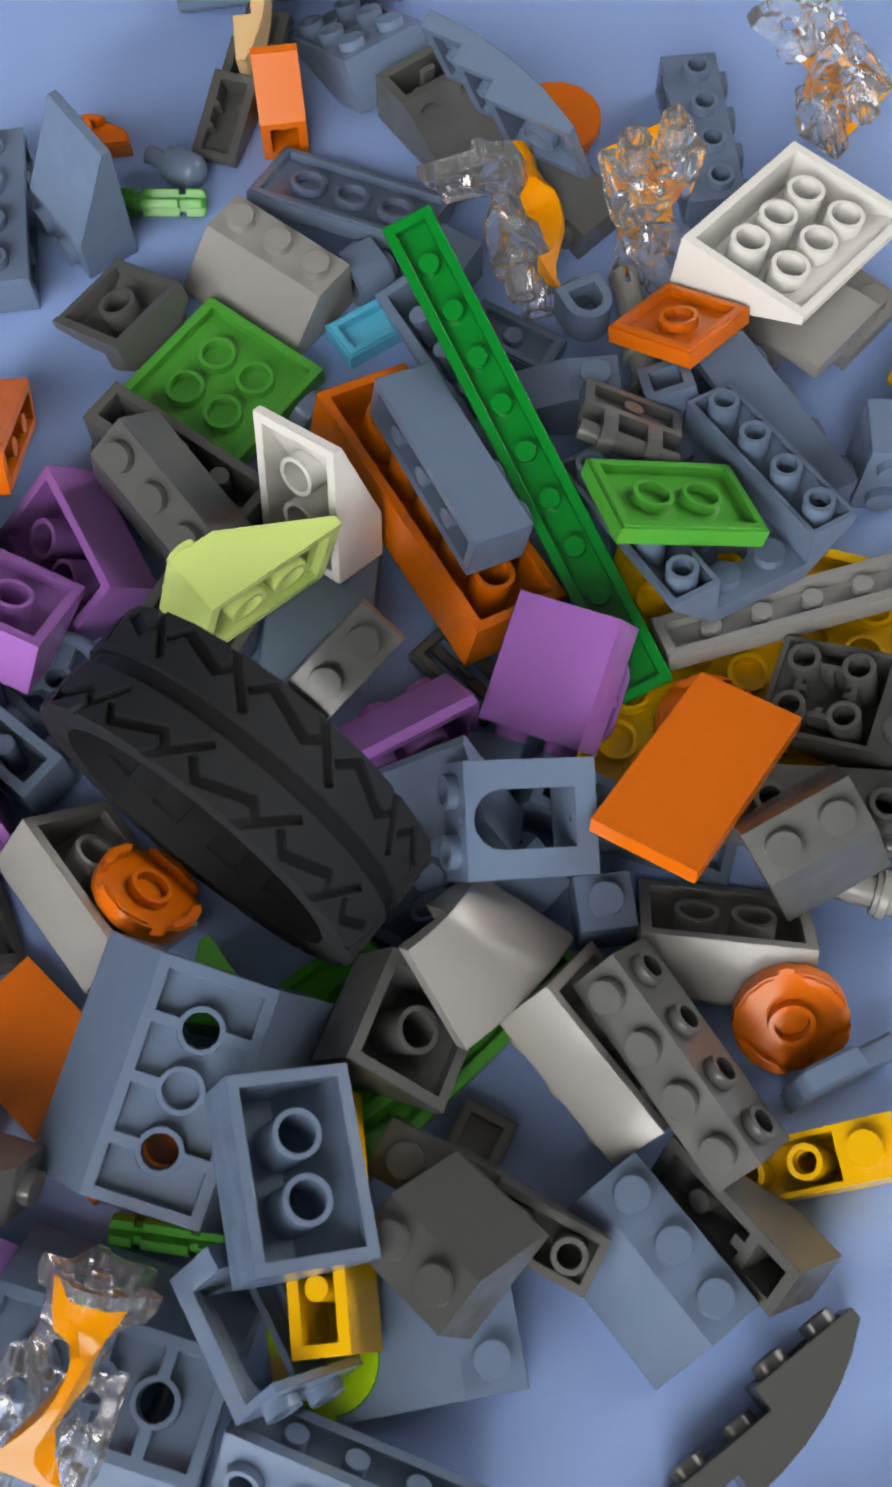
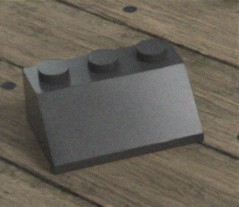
M158 410L118 418L90 453L95 480L165 566L171 551L186 540L192 539L196 542L211 531L252 526Z

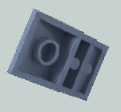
M430 9L420 27L446 77L464 85L476 111L494 118L506 145L517 149L512 140L523 141L535 158L588 181L592 171L575 127L546 90L511 57L465 26Z
M382 554L341 584L323 575L321 579L265 616L260 666L283 682L328 633L330 634L363 598L378 610ZM370 676L356 690L357 692H369Z

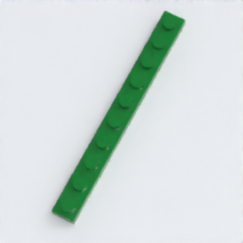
M428 204L383 228V235L518 499L528 506L534 524L533 528L572 604L622 619L639 628L628 661L630 681L623 699L624 705L673 681L674 678L430 205Z

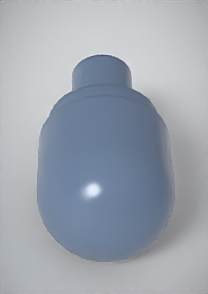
M148 145L145 150L144 163L159 168L160 176L165 178L167 182L184 189L200 188L206 182L208 165L200 154L179 145L176 147L170 145L166 151L153 145Z

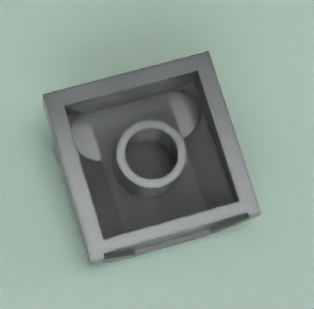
M116 258L111 262L112 265L59 317L56 316L52 321L57 329L104 353L114 369L119 371H136L184 324L188 295L181 282Z

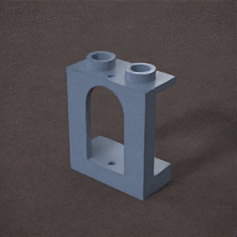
M594 756L465 760L441 764L442 775L437 779L436 799L439 808L444 811L445 835H442L440 838L439 859L442 868L447 871V882H482L601 874L599 836L589 831L591 817L597 811ZM550 788L553 847L495 849L484 843L477 834L474 823L475 809L480 800L488 793L505 789Z
M225 1242L205 1247L169 1280L236 1426L260 1417H264L267 1425L276 1423L297 1411L305 1401H308L311 1409L318 1408L343 1393L346 1387L342 1380L363 1364L359 1354L327 1364L325 1358L292 1362L286 1282L250 1288L249 1292L288 1373V1378L273 1382L261 1391L247 1375L210 1297L232 1291Z

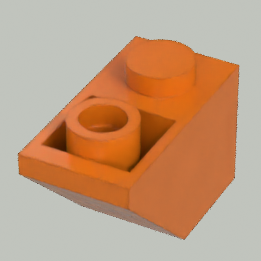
M289 43L249 48L265 160L275 159L286 146L310 153L297 44Z

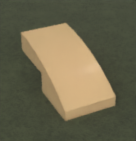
M250 0L251 14L232 15L235 58L240 74L253 77L249 48L267 46L272 20V0Z

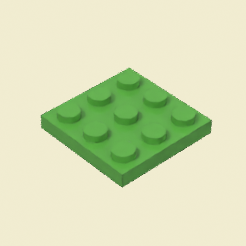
M210 297L123 386L247 465L257 454L253 409L261 405L289 420L297 404L312 390L316 391L325 381L323 368L213 297Z

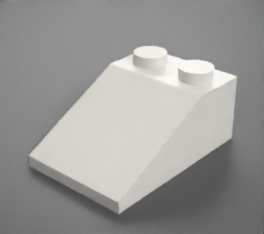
M261 405L253 409L263 524L335 515L342 525L324 575L339 584L343 583L383 554L381 510L342 448Z

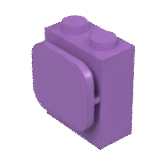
M520 589L478 717L496 723L494 734L525 744L529 734L546 740L542 751L547 750V753L559 757H576L578 751L597 756L600 744L611 735L630 681L628 661L639 628L619 618Z

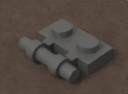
M586 377L579 393L577 411L579 422L575 429L574 438L592 444L591 449L593 451L603 453L604 455H608L612 451L633 460L679 462L680 454L675 451L682 439V412Z

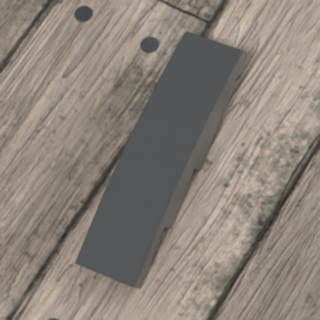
M249 3L247 5L245 14H251ZM272 9L271 28L267 46L287 44L293 25L290 12ZM232 36L222 70L215 69L191 151L200 154L206 162L236 168L259 121L253 77L240 74L235 58L234 36Z

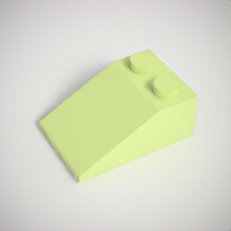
M335 515L215 530L196 542L192 539L186 540L175 547L167 557L159 609L163 614H166L167 611L190 621L228 643L323 577L342 523Z

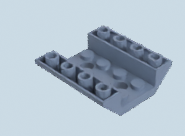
M727 382L687 401L684 431L675 452L680 454L679 462L730 465L770 531L764 546L617 545L673 612L717 622L804 578L856 520L857 512L733 384ZM588 447L561 461L584 506L612 538L581 476V471L586 459H613L610 454L604 455L603 453L593 451L591 447ZM732 552L739 555L743 560L734 563L729 560H720L717 556L721 553Z
M111 930L36 1142L45 1146L40 1170H43L45 1174L78 1194L196 1232L224 1235L204 1095L224 1076L318 1066L311 1060L336 1003L284 986L280 989L170 953L168 948ZM194 1013H209L218 1021L220 1034L214 1044L208 1047H197L186 1038L184 1031L185 1023L188 1017ZM166 1133L173 1137L179 1149L178 1158L175 1162L168 1166L159 1167L151 1164L146 1159L143 1146L145 1139L150 1135Z
M37 1222L0 1275V1449L51 1395L68 1371L70 1346L53 1330L52 1298L55 1273L61 1279L66 1297L70 1302L85 1308L104 1312H127L105 1341L93 1365L88 1385L75 1399L55 1429L56 1448L54 1455L58 1464L61 1487H200L226 1403L169 1281L182 1267ZM249 1289L228 1291L210 1296L240 1360L241 1356L248 1358L261 1318V1314ZM41 1343L51 1352L52 1368L46 1378L41 1382L32 1384L23 1377L20 1362L23 1354L29 1347ZM161 1382L166 1384L173 1392L174 1408L166 1420L154 1424L143 1416L140 1409V1400L147 1387ZM0 1471V1487H39Z

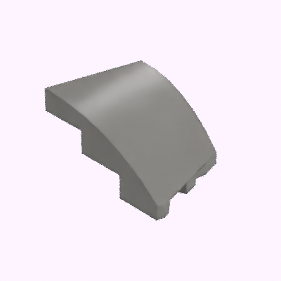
M844 284L802 325L749 315V324L741 330L746 333L754 345H759L765 351L769 364L774 371L786 360H789L817 379L878 318L882 305Z
M491 881L457 882L426 905L435 920L399 945L398 948L456 1046L467 1051L511 1014L538 987L564 955L574 938L568 930Z

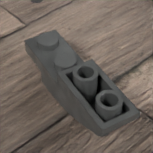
M363 598L330 634L328 633L283 682L319 711V714L328 721L404 641L405 635Z
M396 1114L392 1116L367 1165L369 1175L397 1190L455 1151L461 1152L550 1235L526 1267L584 1298L612 1242L611 1237L539 1190L454 1141L450 1140L448 1143Z
M828 1306L824 1307L799 1328L805 1339L788 1353L779 1345L751 1367V1370L757 1378L744 1389L759 1407L760 1411L754 1415L748 1407L743 1409L719 1429L718 1432L724 1441L710 1453L704 1456L701 1450L697 1448L679 1461L669 1471V1474L675 1481L669 1487H725L733 1479L739 1487H768L779 1477L807 1444L826 1415L841 1385L853 1352L860 1317L855 1310L850 1307L833 1314Z

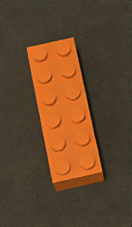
M405 362L317 392L310 432L339 446L344 451L382 512L383 544L464 666L500 652L520 589L558 601H565L567 593L529 539L523 556L468 576L465 575L369 414L375 379L409 369Z

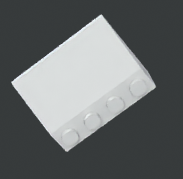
M793 141L682 237L670 282L749 307V315L802 325L892 239V201L801 144Z

